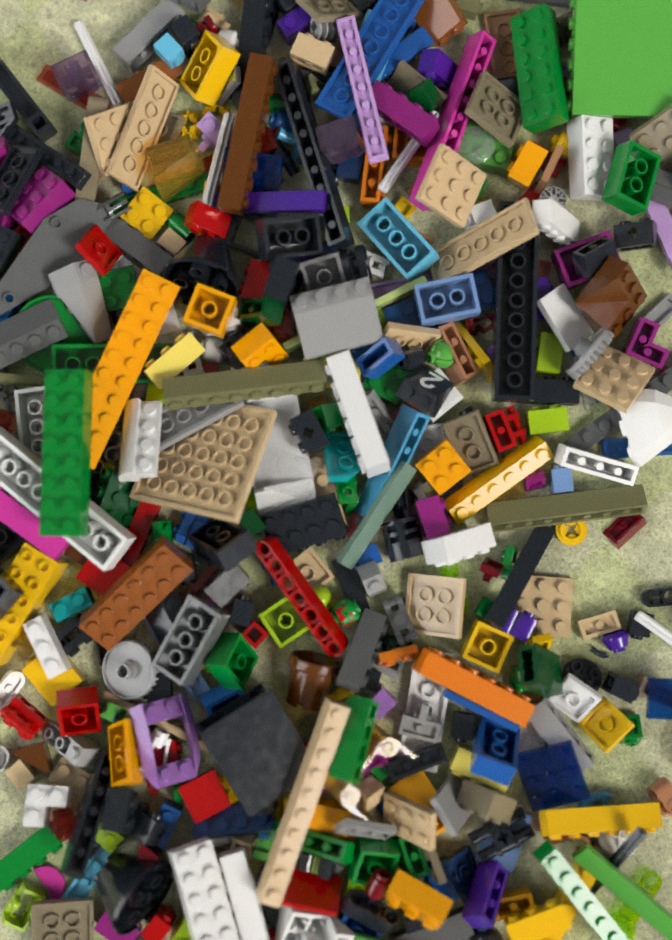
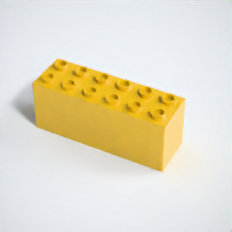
M30 542L23 544L7 570V574L25 592L0 621V666L9 662L26 634L22 625L37 617L70 562L62 557L58 560L51 559Z

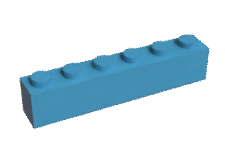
M402 404L384 443L391 471L368 478L359 497V504L356 505L353 511L364 518L400 461L403 460L408 464L410 463L431 416L416 408Z

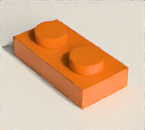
M417 644L379 653L376 657L377 666L384 665L386 668L395 665L397 661L403 660L405 663L414 660V657L419 652Z

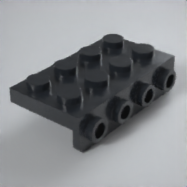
M334 492L259 515V518L266 527L264 529L265 536L272 535L276 537L288 554L294 550L298 552L304 551L314 544L316 546L324 545L328 540H342L349 532Z

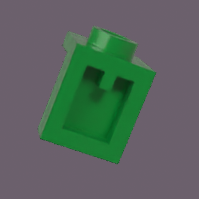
M625 715L635 726L619 743L626 746H636L643 738L640 715Z

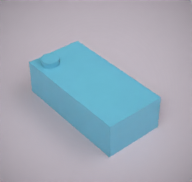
M387 197L382 199L357 223L408 282L419 278L440 259L438 253Z

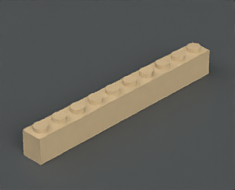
M327 697L324 699L255 892L261 904L280 908L350 712V708L343 702Z

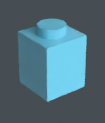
M168 32L153 44L156 54L171 70L175 66L181 65L186 57L183 48Z

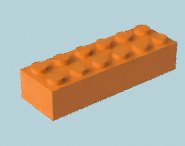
M429 645L427 649L421 646L410 668L524 728L526 727L536 707L530 703V698L498 681L496 683V680L482 673L478 676V671L465 664L460 667L461 662L448 655H445L443 658L444 653Z

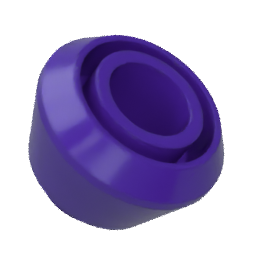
M622 629L603 635L602 642L609 651L613 650L614 653L625 651V646L628 645V632Z

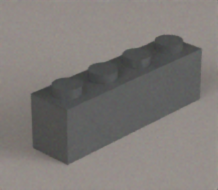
M123 218L112 220L104 231L123 253V257L140 269H145L160 277L163 267L174 257L169 251L160 249L154 240L146 239L140 230L132 229Z
M367 608L364 609L337 677L336 685L359 693L361 687L365 688L369 676H366V672L368 669L372 670L375 662V658H372L374 652H379L382 644L379 638L381 634L385 636L389 625L385 623L386 615Z
M464 906L448 912L443 924L437 931L435 929L433 931L423 929L408 934L406 928H403L389 935L390 940H468L474 935L472 926L462 918Z

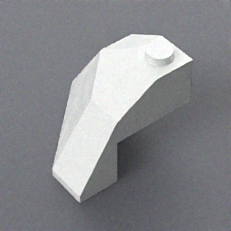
M643 389L627 414L617 410L622 418V421H618L622 435H627L628 455L637 467L643 466L672 444L671 396L655 389Z
M282 906L280 909L275 940H354L355 934L337 917Z

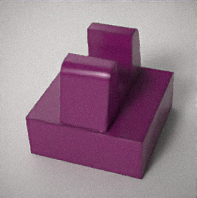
M538 468L535 470V474H529L524 478L526 492L545 487L546 477L544 471L541 472Z

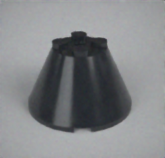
M196 235L194 240L173 257L162 269V278L180 286L177 297L181 298L182 303L185 305H189L197 283L234 296L236 300L238 298L239 285L230 252L225 245V240L221 237L213 238Z
M112 853L107 857L106 864L95 875L94 881L97 884L112 928L118 935H126L138 929L137 924L143 919L148 920L163 902L174 880L171 878L173 871L169 862L140 860L137 855L119 853L117 855Z

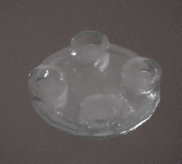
M469 126L465 128L457 152L476 166L487 161L494 153V137L481 126Z

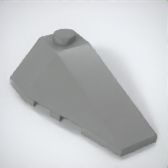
M82 260L48 274L54 293L66 304L70 314L73 313L77 318L81 328L92 342L98 344L110 340L112 330L99 277L92 265L87 260Z

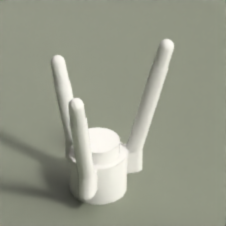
M155 728L150 736L153 749L154 747L161 749L165 746L163 765H165L168 761L169 746L172 739L168 738L169 732Z

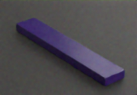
M325 190L249 192V208L245 210V213L325 212L327 192ZM220 193L215 194L213 208L219 210L217 203Z

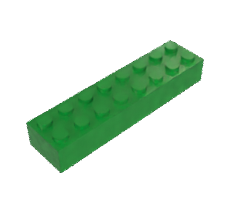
M45 369L39 536L88 537L93 373L85 369Z

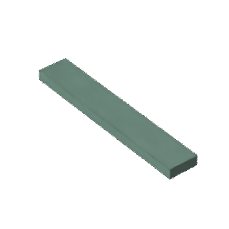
M403 460L400 461L336 559L337 562L351 570L354 568L417 469Z

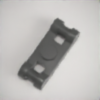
M398 593L391 599L387 600L385 598L381 601L399 646L402 648L406 646V643L411 641L414 643L419 641L401 595ZM398 604L399 610L392 612L391 607ZM408 629L410 634L402 636L401 631Z

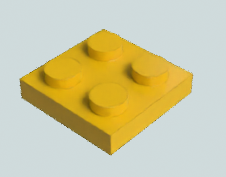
M143 186L128 205L132 209L120 217L134 229L140 230L148 240H153L175 211Z
M606 697L577 724L606 754L635 726Z

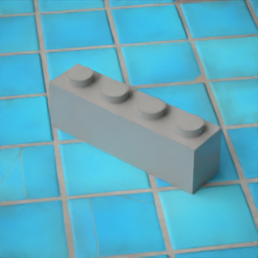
M171 0L161 1L113 48L118 59L134 73L155 53L153 47L155 42L167 32L171 36L173 35L170 25L185 15L183 9Z
M541 696L531 704L536 707L528 724L535 727L539 738L542 741H546L550 746L551 753L555 757L558 756L562 761L563 768L575 777L594 765L595 756L548 697Z

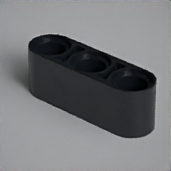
M358 889L350 890L339 901V908L343 914L379 934L384 935L399 923V915L393 908L378 900L370 899L367 894Z

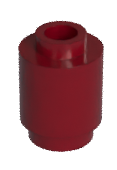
M378 868L373 872L365 887V892L370 899L382 900L392 882V875L388 870Z

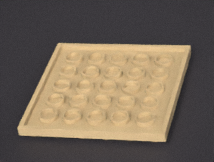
M245 405L160 451L157 477L140 478V481H135L129 497L141 502L238 524L272 431L277 412L272 409Z

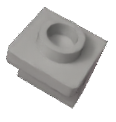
M421 480L413 486L415 488L412 491L415 496L414 503L427 498L422 489L430 484L428 481L424 482Z

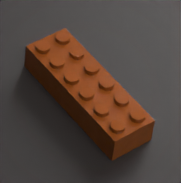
M162 536L80 616L79 628L110 651L193 571L192 560L166 537Z

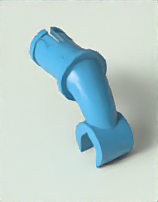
M279 127L275 138L287 142L291 147H294L295 151L292 152L291 159L295 162L296 157L300 153L294 134L289 130ZM300 157L299 164L302 165L303 163Z
M609 790L591 792L581 795L582 799L576 808L592 807V805L595 806L597 801H601L604 806H611L605 799L607 797L615 798Z

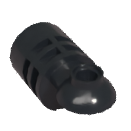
M405 488L392 508L395 521L381 525L390 563L424 555L421 546L423 538L417 515H412L410 507L413 505L415 498L412 490L409 488Z

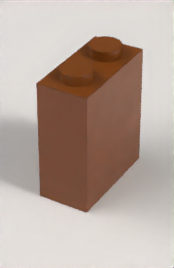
M425 0L415 16L419 27L423 26L434 40L432 45L434 47L445 46L449 42L448 39L462 32L464 26L468 23L455 0Z

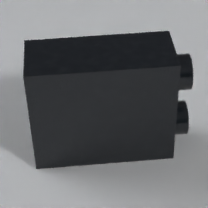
M264 681L195 724L200 736L249 817L255 813L259 817L270 814L279 806L278 798L290 790L292 791L307 749L273 691Z

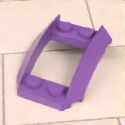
M179 693L177 696L143 705L139 704L130 708L128 711L131 714L138 744L142 776L147 778L156 789L196 778L201 757L197 731L187 694ZM182 716L190 757L156 767L148 725Z

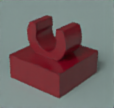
M486 557L479 571L484 573L482 580L489 583L492 577L498 578L504 565Z

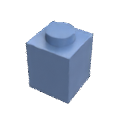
M555 465L552 470L548 471L551 494L574 491L571 468Z

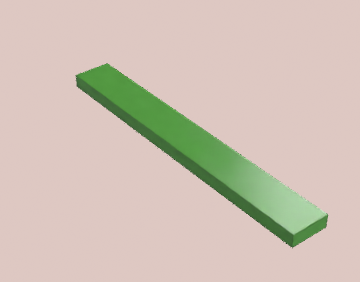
M588 843L572 854L573 860L668 940H672V914Z

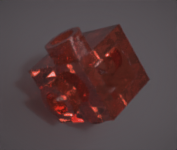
M73 807L52 811L53 821H49L51 834L56 833V840H69L77 815L74 816Z

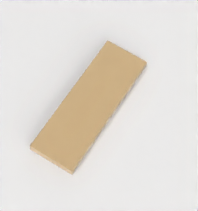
M151 64L147 67L105 172L133 191L139 190L150 162L147 155L152 154L155 150L180 87L177 82Z
M526 197L434 249L440 259L430 267L433 281L468 274L540 234L529 200Z

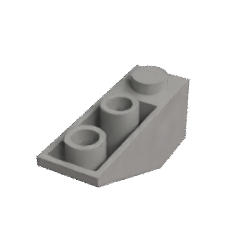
M53 720L48 721L42 738L75 767H94L101 748L94 742L80 734L61 736L59 723Z

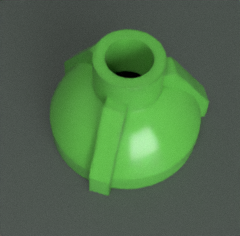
M443 339L437 340L429 349L430 352L426 353V362L434 364L439 368H448L454 361L452 350Z

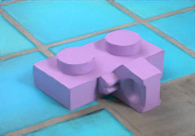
M208 111L196 124L203 132L200 137L204 141L197 147L203 153L209 146L213 149L216 147L221 122ZM231 133V135H230V139H229V143H228L227 150H228L229 147H230L231 138H232V133Z

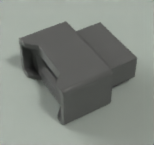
M659 167L650 200L665 205L667 208L672 205V173L661 170Z

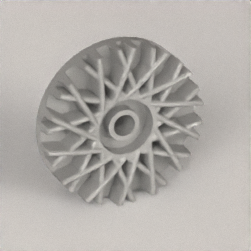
M602 327L590 339L581 337L572 348L575 351V357L566 368V373L574 380L581 377L589 369L590 364H593L598 359L597 357L604 352L612 341L614 333L607 327Z
M137 639L119 641L110 651L107 650L102 663V675L107 688L115 696L124 700H134L149 694L153 690L152 686L157 684L155 681L159 679L156 678V674L160 670L151 665L156 653L150 652L149 649L151 647H147V643H140L141 640Z

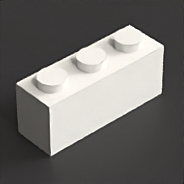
M46 614L22 625L48 679L72 668Z

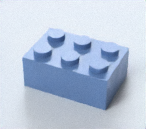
M473 273L416 284L413 287L421 327L478 317L481 313Z

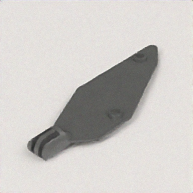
M123 192L118 193L103 203L77 199L44 218L0 281V315L50 287L51 282L48 274L71 263L84 260L85 258L74 246L94 224H97L104 232L112 220L132 209L131 206H128L116 214L113 213L114 210L128 203L127 199L120 201L112 207L108 205L124 195ZM6 295H12L13 300L7 302L5 300Z

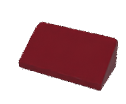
M642 515L618 517L602 533L619 550L646 525V520Z
M140 842L138 858L140 860L158 861L162 854V849L158 846L144 845Z

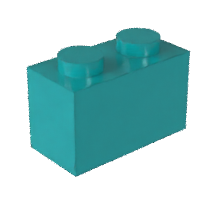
M87 586L48 606L58 623L88 609L94 603V600Z

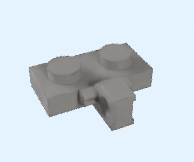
M421 702L419 712L414 711L413 715L402 713L398 734L437 744L442 724L431 720L432 715H428L429 703Z

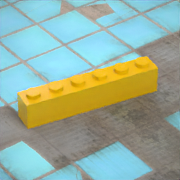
M534 435L528 442L523 443L499 460L500 464L488 468L446 498L444 501L447 509L445 510L450 518L457 525H460L552 459L554 455L547 443L537 435Z
M659 802L539 811L542 837L549 836V840H561V835H568V839L581 838L580 834H587L588 838L600 837V832H606V836L619 835L618 831H625V835H629L639 826L644 828L646 833H655L656 828L663 827Z

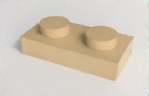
M615 609L577 620L582 640L622 629Z

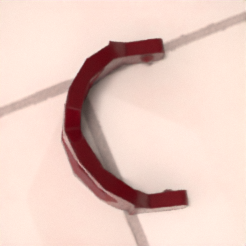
M494 312L476 319L468 318L464 322L470 335L477 336L479 331L485 333L493 329ZM487 318L492 322V324L485 328L477 324L475 331L471 330V326L476 322Z

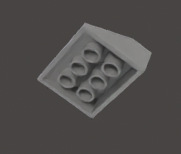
M369 277L290 296L305 360L376 343L383 338Z

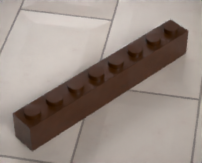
M251 52L249 55L217 207L221 212L244 216L245 210L249 208L248 195L249 191L253 189V171L256 172L258 166L256 157L262 147L261 134L266 129V122L264 120L270 110L269 97L274 92L273 78L278 73V64H276L274 57L270 55Z

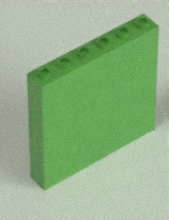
M570 0V9L573 10L572 17L569 19V30H572V35L568 41V51H571V59H568L567 71H570V79L567 80L566 90L569 92V100H567L569 118L589 115L608 118L651 119L672 104V0Z

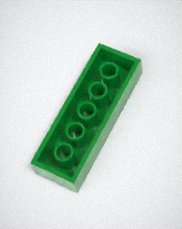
M543 3L510 18L522 125L524 129L533 134L569 122L556 12L546 3Z
M154 343L144 365L152 358L156 361L161 356L159 352L167 345L171 348L173 343ZM51 344L52 369H85L94 374L108 344ZM144 365L135 383H152L143 373L146 369Z

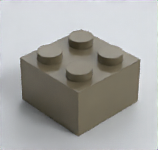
M464 779L456 803L463 805L462 810L501 825V822L510 824L517 800Z

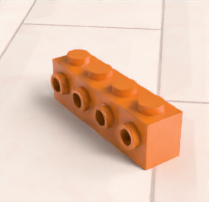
M381 125L387 151H389V146L393 145V134H390L388 126ZM366 151L360 196L363 208H374L387 196V193H382L378 186L388 173L386 169L387 165H390L391 153H388L389 160L370 164Z

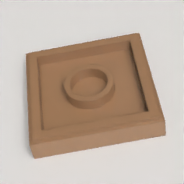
M556 145L533 192L537 194L542 193L562 154V146Z

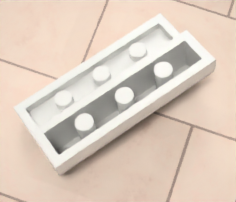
M134 398L126 402L118 480L120 482L140 481V478L157 477L163 409L161 401H141L140 398Z

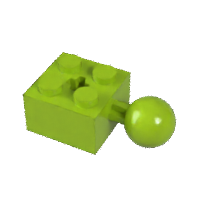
M323 585L313 586L312 589L327 608L332 600L330 590ZM287 596L258 615L280 649L309 630ZM283 615H285L286 617L290 616V617H291V620H290V623H291V624H289V625H288L287 623H284V624H283V623L281 622V621L283 620V617H282V616H283Z

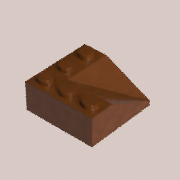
M609 256L574 303L593 332L596 333L600 328L607 327L614 333L613 342L621 333L626 323L633 317L638 307L643 304L647 294L630 264Z

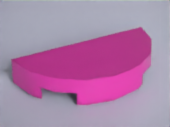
M40 865L34 868L35 873L53 899H60L65 890L66 880L64 875L59 874V869L50 865Z

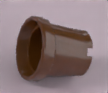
M307 650L291 651L289 657L291 669L285 701L296 708L297 704L304 706L303 710L321 711L324 699L329 694L333 678L339 674L341 664L336 659L321 653Z

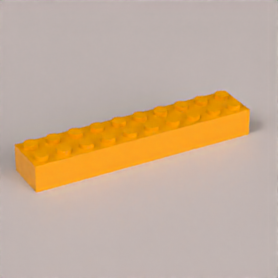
M143 269L93 374L91 469H95L180 289V286Z

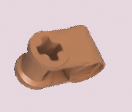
M661 777L647 787L646 791L654 803L659 802L661 815L672 816V784L667 778Z

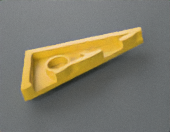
M460 321L454 323L476 367L481 371L488 384L491 383V360Z

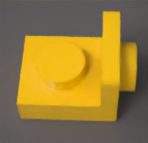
M538 633L531 635L525 644L526 646L537 644L550 650L553 638L551 633Z

